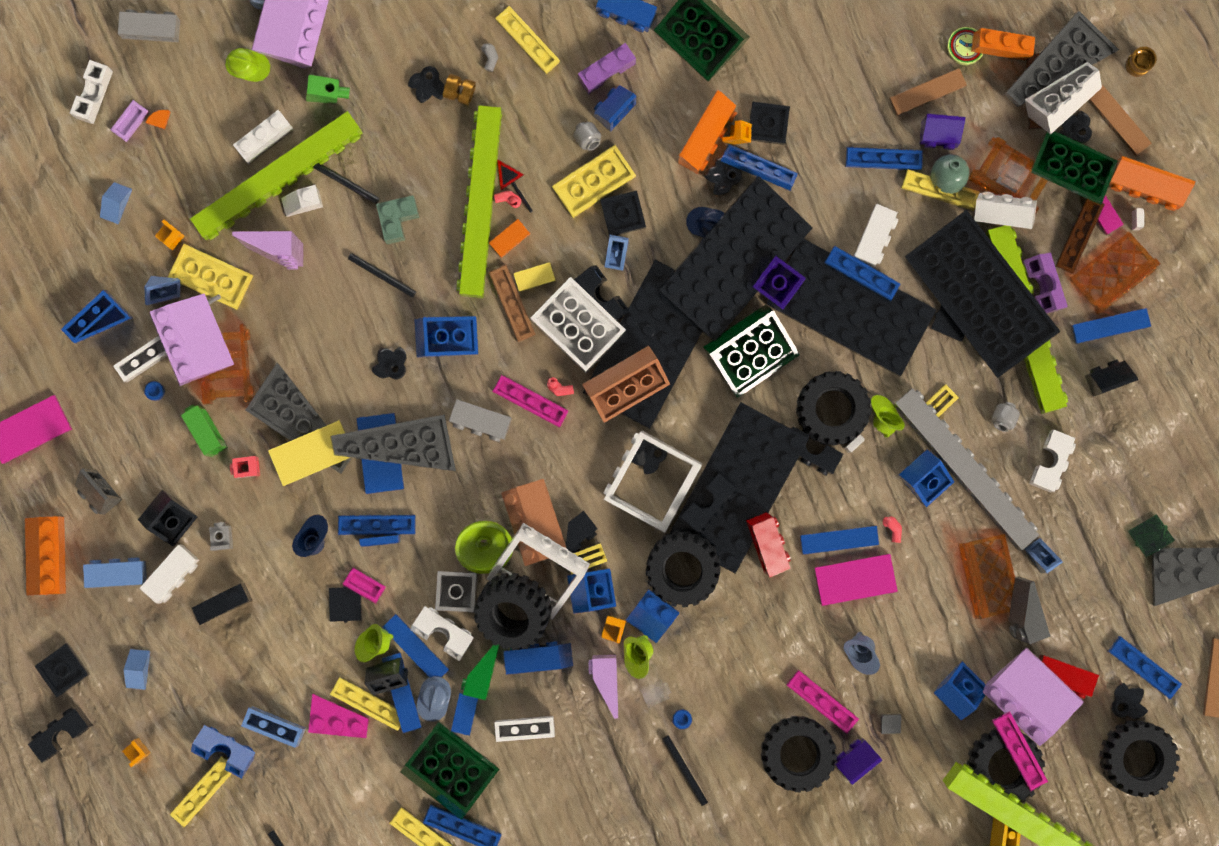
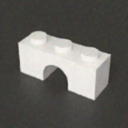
M89 60L83 76L85 79L84 90L80 97H75L70 114L76 119L94 124L113 73L108 66Z
M1056 430L1049 431L1043 449L1053 454L1054 463L1050 468L1041 465L1036 466L1029 482L1030 485L1048 492H1055V489H1059L1062 482L1060 476L1062 472L1066 471L1069 464L1067 461L1068 456L1073 453L1076 446L1074 437Z
M424 607L411 627V631L425 640L434 632L444 633L448 642L443 651L460 661L474 638L468 630L458 628L451 619H444L431 607L429 609Z

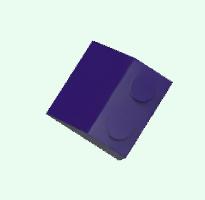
M927 114L921 122L920 145H924L925 148L943 146L945 150H954L961 143L966 117Z
M775 256L753 287L781 309H784L806 278Z
M856 739L850 744L851 748L847 752H840L834 763L852 785L882 761L881 757L865 739Z

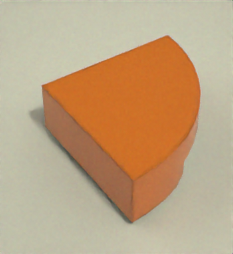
M158 110L148 117L146 124L165 130L171 112L169 110Z

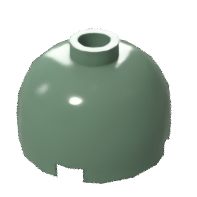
M953 154L944 155L934 163L930 171V179L935 187L937 185L942 192L953 194L965 187L969 179L970 169L962 157Z

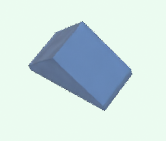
M114 182L102 196L100 218L119 224L132 189Z
M610 235L605 268L623 271L629 238Z
M151 276L144 286L145 304L151 305L179 298L180 279Z
M1041 538L1025 548L1026 553L1040 573L1047 574L1063 563Z
M130 649L123 669L126 688L146 690L150 651Z

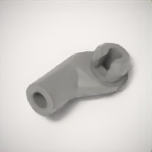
M483 44L481 51L488 58L484 69L493 72L498 60V54L492 44Z

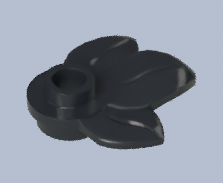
M427 66L423 68L421 73L413 74L408 82V87L416 89V97L420 103L426 102L432 95L439 100L443 99L445 86L439 79V72L435 67ZM428 72H431L433 74V78L431 80L427 79L426 74Z
M1083 111L1079 112L1077 116L1072 114L1061 124L1063 129L1057 132L1079 143L1088 142L1092 136V130L1089 127L1090 117ZM1080 131H1085L1086 134H1085V135H1080L1079 132H1080Z
M716 158L715 167L708 169L704 173V177L715 184L714 195L728 193L732 185L738 184L742 178L740 169L721 162L722 158ZM735 173L736 177L730 178L729 174Z
M398 347L392 352L387 348H380L377 353L379 363L371 368L372 372L382 379L390 377L398 380L404 377L406 373L404 363L407 359L404 349ZM395 367H398L397 372H393Z
M643 439L631 462L635 465L643 466L644 474H652L658 470L660 462L666 459L667 451ZM655 450L661 451L660 457L654 455Z
M1125 683L1118 685L1114 691L1115 700L1111 705L1113 714L1117 717L1129 716L1133 719L1144 716L1148 712L1140 704L1144 695V689H1128ZM1119 704H1122L1124 707L1122 711L1118 710Z

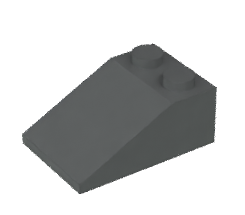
M85 468L79 471L75 486L78 488L77 493L81 498L87 499L91 503L89 507L94 513L105 515L122 500L98 471Z
M1018 576L1015 577L1009 614V631L1012 637L1027 644H1032L1051 636L1035 582Z

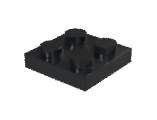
M752 102L749 122L752 124L751 141L785 145L790 106Z
M637 190L600 199L609 237L610 235L617 236L646 228Z
M69 643L64 644L35 665V668L56 698L90 675Z

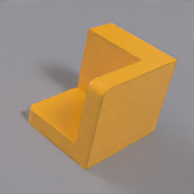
M742 120L735 121V125L730 127V136L722 137V142L731 145L751 143L752 124Z
M163 219L161 222L164 225L155 237L171 250H174L185 236Z
M607 615L602 638L620 644L626 621Z
M139 738L131 741V744L122 751L131 763L128 764L130 767L136 766L151 753Z

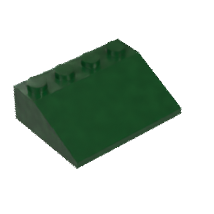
M678 0L654 29L668 45L708 82L750 38L745 31L711 0Z
M1046 131L1034 155L1031 173L1101 205L1118 160L1054 131L1050 134Z
M766 304L721 334L716 341L712 340L703 347L737 398L800 355L774 310Z
M438 722L404 765L400 773L462 820L500 769Z

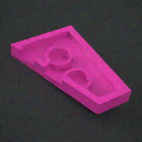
M314 693L312 694L308 733L367 738L369 718Z

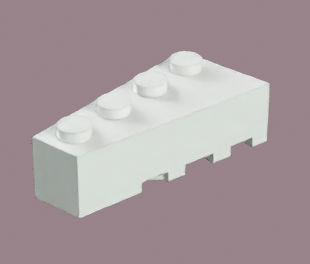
M1086 62L1025 99L1028 117L1052 134L1102 88L1099 70L1089 62Z

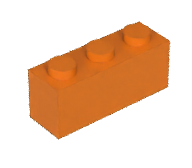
M980 28L973 33L971 52L1025 61L1034 54L1035 37Z

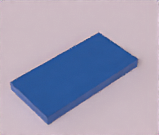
M395 413L357 418L358 431L396 424ZM361 459L366 494L404 489L401 464Z

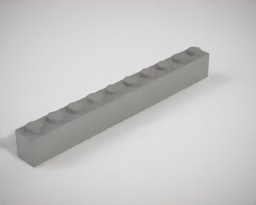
M914 389L909 390L893 404L895 408L1016 549L1023 550L1039 536L1036 532L1038 528L1031 521L1028 522L1024 518L1025 513L1011 503L1013 501L1012 498L998 488L1000 484L996 479L990 478L986 474L987 469L984 465L978 464L973 459L975 456L971 450L965 449L960 444L962 440L958 435L952 434L948 430L949 425L946 421L940 420L935 415L937 411L932 405H927L923 401L924 396L921 392Z

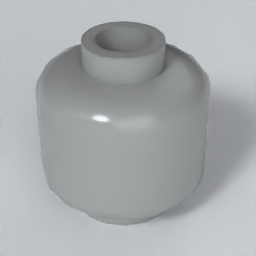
M581 122L576 126L573 137L581 149L591 151L600 145L601 133L592 122Z
M1001 403L996 406L991 420L996 429L1007 432L1015 428L1020 413L1013 403Z

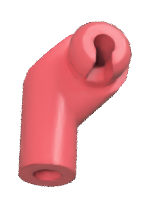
M512 191L494 194L496 203L506 201L513 208H518L521 204L520 197Z
M551 377L548 379L547 387L556 396L574 394L573 385L562 386L556 378Z
M885 517L883 525L884 527H889L892 531L891 542L901 543V524L895 517Z

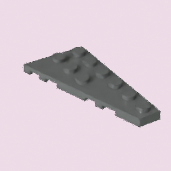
M1078 11L1004 95L1019 107L1025 103V99L1086 62L1093 65L1117 52L1119 49Z
M278 362L245 409V411L291 441L327 426ZM352 458L330 467L342 474Z
M445 414L330 436L335 456L456 471Z
M1152 548V550L1157 549L1152 551L1153 606L1219 584V548Z

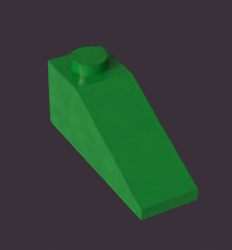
M493 645L469 673L467 679L463 678L461 690H464L463 695L482 700L487 699L500 645Z

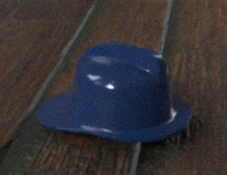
M708 207L694 208L686 218L688 230L696 236L704 237L725 212Z
M319 514L313 515L305 521L292 543L293 552L297 556L307 557L316 555L323 550L325 545L324 538L328 532V523L324 516Z

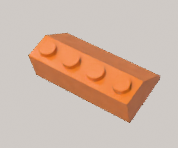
M717 90L679 155L678 164L696 174L700 170L704 171L709 162L706 160L709 154H714L718 147L716 144L719 137L722 139L728 130L725 128L728 121L732 123L737 115V112H735L736 105L721 91Z
M1122 156L1118 159L1109 186L1114 191H1125L1131 197H1142L1147 199L1148 203H1159L1165 205L1166 209L1175 211L1183 207L1196 181Z
M64 517L25 518L26 595L66 594Z

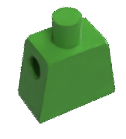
M315 75L308 76L306 101L336 104L337 98L349 99L350 87L339 86L338 79Z

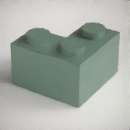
M414 195L376 204L386 244L405 241L402 222L420 218Z

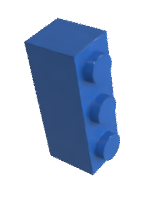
M598 0L596 12L603 18L608 19L611 17L616 19L617 23L624 26L626 24L631 25L634 30L643 33L644 31L649 32L657 12V7L642 0Z

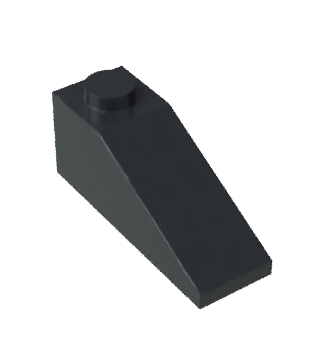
M240 583L192 607V610L199 625H202L253 600L246 584Z

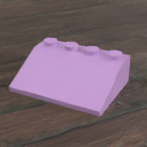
M264 0L251 50L304 69L311 67L329 0Z
M292 231L232 232V236L246 248L286 267V269L297 270L298 266H303V243Z
M205 293L149 312L179 386L234 365Z
M1027 647L991 678L983 690V693L1004 713L1010 711L1017 725L1039 746L1053 736L1084 702Z
M593 655L592 660L588 662L589 674H593L596 686L614 719L618 718L616 655Z

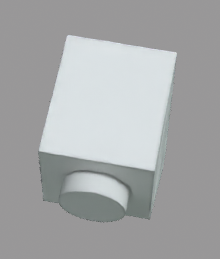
M316 185L295 190L281 198L286 217L323 207L319 189Z

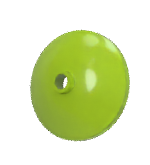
M491 521L472 523L465 527L456 539L455 553L457 559L463 567L471 572L488 574L512 540V537L498 523ZM511 553V555L508 557V559L506 560V562L504 563V565L502 566V568L509 562V560L511 559L512 553Z

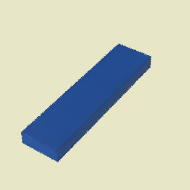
M731 144L727 145L721 162L756 177L760 176L763 180L791 191L798 175L794 171Z
M847 147L845 167L922 170L923 150Z
M836 246L833 247L825 261V264L889 301L893 299L901 285L899 282Z
M1147 308L1074 324L1071 327L1075 343L1078 344L1149 328L1151 323Z
M416 515L338 516V535L416 534Z
M877 526L800 535L802 555L879 545Z
M397 614L382 627L389 634L393 635V640L429 678L433 676L442 677L449 671L448 667L411 631Z
M1121 636L1116 639L1108 650L1111 655L1168 699H1171L1182 685V683Z
M397 653L382 658V661L387 662L396 658H402V655ZM408 679L407 686L391 690L403 733L422 728Z
M430 804L423 821L428 826L476 846H497L502 835L465 818L461 820L453 813Z

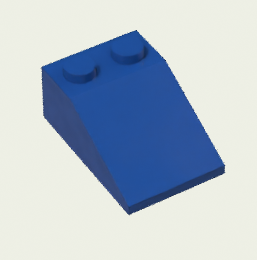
M476 316L423 317L414 319L417 358L478 354Z

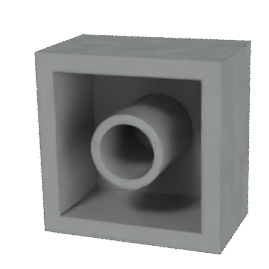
M438 571L435 610L474 612L478 573Z

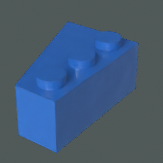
M103 290L61 330L73 343H79L124 323L133 317L107 290Z
M557 641L546 642V646H540L539 643H535L534 645L530 644L525 649L520 647L519 650H512L510 648V650L503 651L506 675L557 670L573 666L571 643L558 644Z

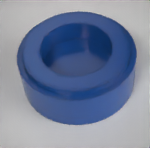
M152 381L146 385L144 392L148 399L158 401L163 398L165 388L161 383Z
M678 710L673 715V723L678 729H686L692 723L691 714L687 710Z

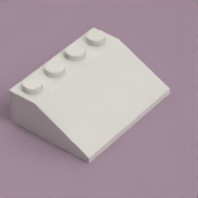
M571 277L530 318L585 373L601 359L626 331Z

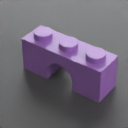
M624 43L579 72L578 80L589 95L603 86L604 82L618 72L621 74L634 66L636 58L627 44Z
M1051 253L1039 254L1023 260L1028 277L1036 279L1040 286V295L1035 296V299L1048 314L1067 308L1068 305Z

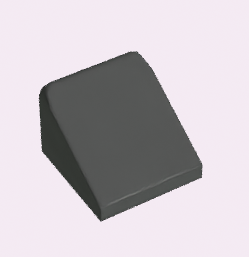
M880 714L881 734L901 733V714Z

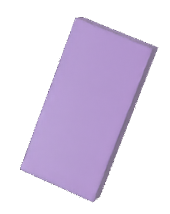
M132 100L110 130L127 142L149 114V111Z

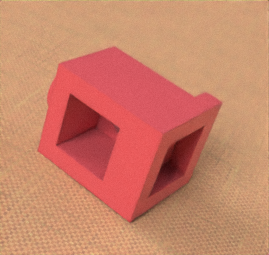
M259 457L233 458L232 463H230L231 475H234V478L237 479L260 476ZM247 464L249 468L244 472L242 467Z

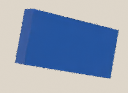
M400 535L359 539L361 547L395 544L400 542Z
M459 693L451 732L470 736L478 698Z

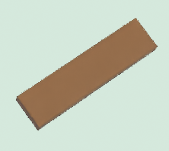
M960 68L895 95L890 98V102L896 115L899 116L962 89L967 84Z
M1104 86L1089 99L1090 103L1135 156L1152 144Z
M504 265L490 271V277L518 342L535 336V331L507 266Z
M1213 638L1203 715L1219 718V639Z

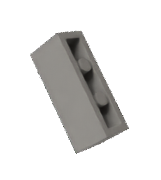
M127 9L126 12H119L118 35L122 39L179 42L180 19L175 13L163 12V14H156L154 11L137 13L136 10Z
M456 399L449 422L453 423L452 427L463 430L466 427L471 429L470 433L482 436V433L490 435V440L500 442V439L505 440L512 418Z

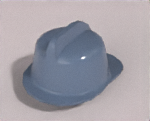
M858 632L851 640L844 643V651L851 664L860 673L866 675L875 674L880 668V662L875 653V643L868 636H864L862 632Z
M438 676L430 677L423 682L420 688L417 711L424 720L438 721L447 712L451 688L444 678Z

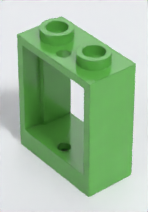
M191 405L184 410L185 413L181 417L205 456L213 457L228 448L205 408Z

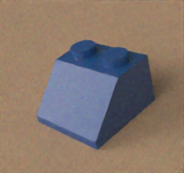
M620 85L616 89L613 87L606 95L608 98L604 102L600 101L594 108V117L610 132L636 105L637 96Z
M928 449L899 474L905 485L925 507H928L954 483L953 478L942 461Z
M610 569L586 572L570 595L573 614L616 607ZM575 574L567 575L568 584H570L573 578L576 576Z
M648 589L626 618V621L657 643L680 612L661 601V598Z
M962 661L939 684L934 694L960 720H963L977 709L985 697L983 690L986 684Z

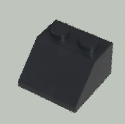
M1118 359L1108 362V367L1101 369L1100 366L1089 370L1090 374L1085 375L1093 397L1138 380V377L1125 360L1119 362Z
M161 490L138 518V521L146 530L174 547L198 516L176 498Z

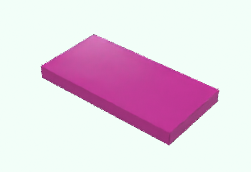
M56 395L0 422V461L2 464L72 430Z
M891 554L814 568L821 606L898 592Z

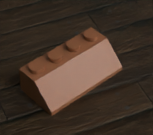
M647 346L582 385L605 423L670 385V382L658 358L651 348Z
M544 479L501 493L514 534L525 523L566 548ZM520 541L518 543L525 566L549 559L524 542Z

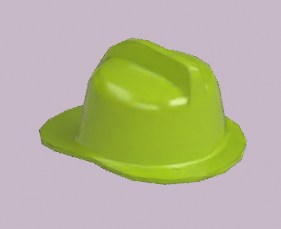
M237 48L231 51L226 58V69L230 75L236 78L259 82L264 80L270 72V63L266 56L252 50Z
M881 395L873 396L871 398V406L875 413L873 418L874 427L886 438L896 430H903L905 423L892 402Z
M378 624L371 625L357 638L355 643L356 658L360 662H367L376 655L384 654L389 649L390 641L394 638L393 635L389 634L387 630L382 629Z
M647 635L636 638L629 636L624 640L625 667L630 675L636 679L646 677L649 670V660L653 655L654 649L648 641Z

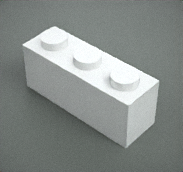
M277 110L233 144V146L245 161L250 164L291 132L293 128L281 112Z
M991 192L979 193L976 200L974 220L1032 229L1035 221L1037 201L1029 197L1014 198L1008 194L1000 196L994 195Z
M876 204L853 257L873 268L876 264H880L884 256L881 253L884 246H888L891 239L889 232L891 229H895L899 220L896 218L898 212Z
M159 336L114 365V368L124 382L131 381L167 357Z
M178 544L140 589L157 604L167 602L172 596L171 591L175 587L179 588L184 583V577L187 573L191 574L198 567L196 563L199 559L185 546Z
M554 716L496 720V742L555 737Z

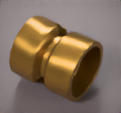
M1146 46L1137 48L1126 60L1127 72L1134 77L1144 76L1156 64L1157 56L1155 51Z
M449 74L444 87L443 98L450 100L458 99L459 103L469 106L474 95L476 82L469 79L462 81L461 77ZM463 86L462 93L459 94L460 87Z

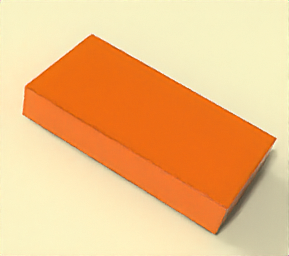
M517 219L490 241L489 244L502 258L527 238L530 232Z

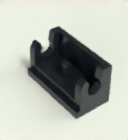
M401 657L367 667L364 684L373 696L407 686L408 668L403 669Z

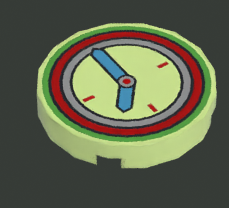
M962 27L951 34L947 42V51L951 59L956 61V63L971 65L982 57V53L971 52L973 33L977 31L976 29Z

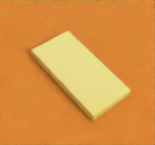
M613 145L554 184L552 188L572 218H575L599 202L600 199L605 198L635 178L636 175L616 145Z
M183 243L168 277L180 279L181 285L201 294L205 293V296L209 298L220 294L221 299L217 300L218 302L238 310L253 275Z
M340 420L268 450L283 486L350 458L335 456L333 453L330 436L345 433Z

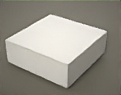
M1137 208L1132 211V230L1139 231L1144 227L1143 208Z
M860 434L844 449L851 453L865 440Z

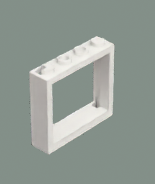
M641 431L640 434L635 433L631 441L634 444L630 451L626 450L621 459L624 461L622 467L616 468L612 476L615 478L613 484L608 483L603 492L606 494L604 500L665 533L703 463ZM643 439L692 465L663 521L613 495Z
M523 523L492 567L487 580L491 581L493 577H500L504 573L512 575L511 572L502 568L517 544L520 541L524 542L576 575L558 601L549 596L550 605L552 606L550 618L553 619L586 574L590 563Z

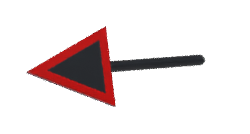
M497 159L500 189L503 190L512 184L528 211L532 213V208L515 184V181L524 176V174Z

